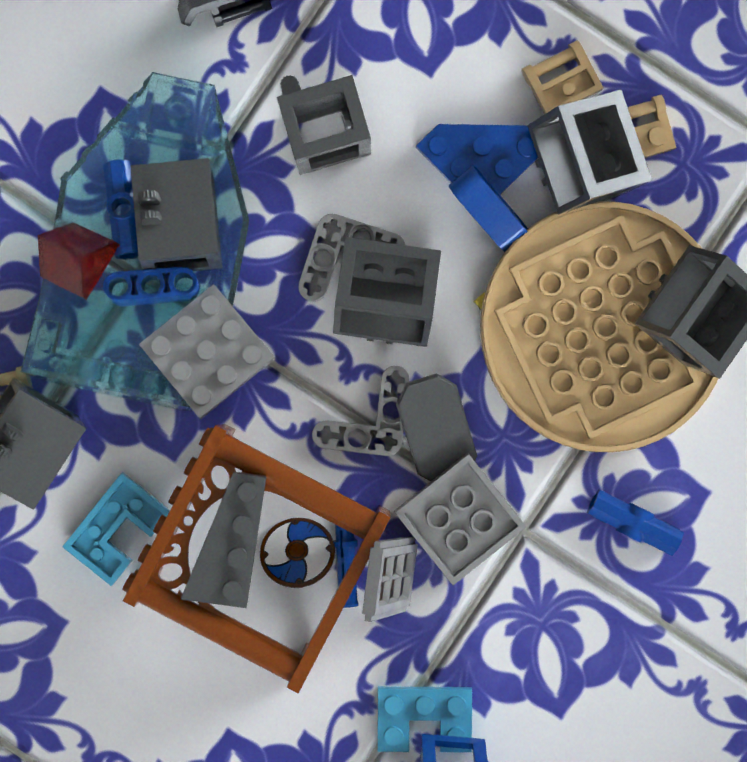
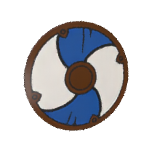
M291 518L276 524L265 535L260 547V561L265 573L274 582L289 588H302L318 582L328 573L335 558V546L328 530L320 523L307 518Z

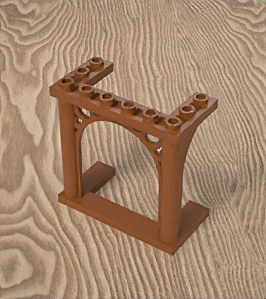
M226 424L215 425L214 428H207L199 442V445L203 447L199 457H192L186 466L183 474L188 477L182 488L177 485L168 501L173 506L167 517L161 515L153 529L157 536L152 546L146 544L137 560L142 563L139 570L136 569L134 573H131L122 588L123 591L127 592L123 602L133 607L140 603L285 679L288 681L287 688L299 693L369 560L370 548L374 547L375 541H379L391 518L390 510L378 505L376 511H373L233 437L236 429ZM215 466L224 467L229 474V479L233 471L236 472L235 468L241 470V473L266 476L264 491L278 494L363 539L309 643L305 644L301 654L224 614L210 603L198 602L199 604L193 601L181 600L183 594L181 590L178 593L171 590L183 583L187 585L191 575L188 557L192 532L203 513L212 504L223 498L226 488L220 489L213 483L212 470ZM204 480L206 486L211 490V495L207 500H202L199 497V493L203 494ZM191 504H193L195 511L189 510ZM186 516H190L193 519L192 525L188 526L184 523ZM178 528L184 531L183 533L176 534ZM172 544L180 545L181 551L178 556L164 557L165 554L173 551L174 546L172 547ZM176 563L181 566L182 574L173 581L163 580L159 575L163 569L162 566Z

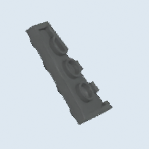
M233 471L183 591L181 600L247 608L266 476Z

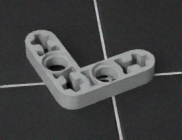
M337 214L325 215L318 223L299 281L298 288L301 296L310 302L319 301L325 296L341 247L344 248L345 238H353L357 230L368 231L371 241L376 240V234L382 235L380 242L390 243L392 239L397 241L396 244L405 245L404 240L396 233ZM332 220L337 221V227L341 229L340 233L334 232L331 243H337L335 249L328 244L318 243L319 238H322L324 241L326 240L327 230L323 227L325 224H331ZM321 249L329 251L332 256L331 262L324 267L316 265L313 260L315 252ZM310 267L318 272H327L326 278L319 275L317 285L322 289L320 293L314 292L313 296H309L308 289L304 288L305 283H311L314 277V273H308Z
M390 366L383 372L376 426L322 421L313 428L312 439L314 443L320 448L383 456L396 454L402 446L404 428L400 416L394 420H389L384 417L382 409L388 402H397L398 398H384L383 396L384 391L391 393L392 385L390 382H386V377L392 376L393 371H399V376L404 378V384L401 383L397 386V393H401L405 384L409 382L407 371L400 366ZM327 425L330 426L331 432L340 433L339 427H346L343 436L344 446H338L339 439L334 438L329 439L328 444L322 443V438L317 437L318 431H322L324 426ZM354 429H360L366 434V442L361 447H354L348 441V435ZM370 430H376L377 434L375 437L385 438L386 433H392V438L397 440V445L391 446L390 451L384 450V445L375 443V450L368 449L371 442Z

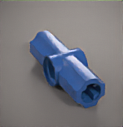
M117 159L103 164L107 194L106 208L110 217L114 256L116 259H135L138 257L131 162L130 160ZM128 204L131 206L127 214H115V210L119 205Z
M600 489L593 496L587 513L592 517L614 526L616 531L640 543L643 541L671 556L678 550L682 542L684 532L655 518L653 513L633 503L627 504Z

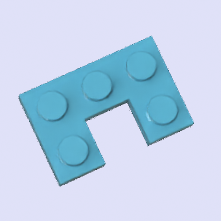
M121 473L63 545V548L112 586L133 560L109 542L111 537L127 518L152 537L157 521L161 515L167 517L170 509L125 473Z
M378 686V752H409V720L440 721V735L472 738V688ZM440 747V752H472V749Z

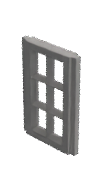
M408 536L375 541L374 547L370 548L362 614H365L364 621L372 622L406 612L407 606H410L418 547L414 537Z

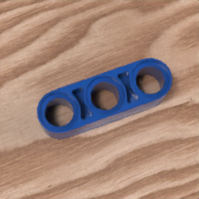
M474 165L449 184V188L455 197L504 252L516 239L528 232L527 226Z
M187 267L113 272L104 280L103 289L112 303L117 306H133L191 301L199 294L200 284L193 270ZM181 278L193 280L191 288L187 291L177 290V282ZM151 280H157L160 282L159 290L152 294L146 293L144 291L146 283ZM124 282L128 284L125 294L121 296L112 294L113 287L117 283Z

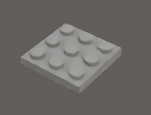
M214 284L139 344L200 419L205 417L275 360L274 355Z
M468 452L394 510L397 517L452 585H455L526 528V525Z

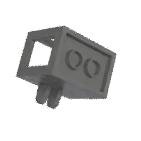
M290 75L281 79L280 88L282 89V95L277 97V101L300 175L371 154V137L352 75L302 90L295 76ZM334 113H342L341 117L346 132L304 144L298 124Z
M622 90L559 105L527 125L539 158L535 161L537 168H542L545 176L541 179L542 184L549 187L558 215L599 201L619 197L652 181Z
M209 158L130 165L138 257L143 270L187 267L193 271L222 269L215 184Z
M346 237L335 301L333 334L366 338V341L372 342L374 340L386 341V344H393L395 342L427 347L433 319L441 250Z
M689 245L669 275L663 274L659 281L662 285L658 291L652 290L649 293L648 298L651 301L634 324L683 365L720 379L747 341V273L727 255Z
M14 377L0 397V492L34 510L85 432L86 427L77 414Z

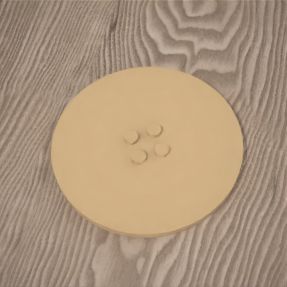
M599 201L559 215L557 212H554L527 229L528 232L516 239L500 258L489 279L482 302L480 315L482 352L487 370L499 395L515 415L531 429L547 439L579 450L591 452L628 451L659 441L676 431L701 408L715 387L718 378L683 365L634 323L651 301L648 298L649 293L652 290L658 291L662 285L659 281L663 274L669 275L689 245L701 248V246L685 230L663 215L647 208L621 202Z

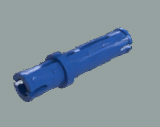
M335 524L336 540L333 542L337 555L339 586L355 556V547L358 546V540L354 538L353 533ZM357 583L344 608L358 606Z

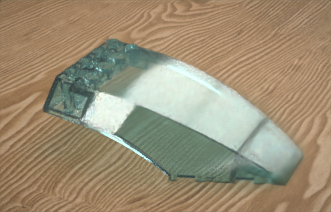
M152 72L143 82L142 88L128 99V104L116 118H112L97 135L96 141L82 152V157L60 178L59 198L48 260L20 372L59 385L177 410L193 411L139 346L143 340L193 300L187 302L117 306L112 303L104 292V280L109 274L118 271L143 270L139 262V257L124 260L116 259L114 256L110 217L106 208L107 194L103 164L117 159L130 160L131 165L209 158L214 176L223 268L193 271L200 284V292L197 297L214 284L232 306L234 305L249 217L215 85ZM128 204L119 205L115 210V214L125 215L130 211L131 206ZM181 278L176 284V289L179 291L189 290L193 280ZM157 280L147 282L144 291L150 294L157 292L160 288V282ZM124 282L117 283L113 287L112 294L115 296L125 294L128 284Z

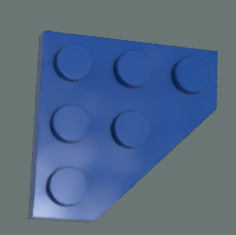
M438 124L416 145V149L450 184L474 165L500 195L538 159L527 125Z

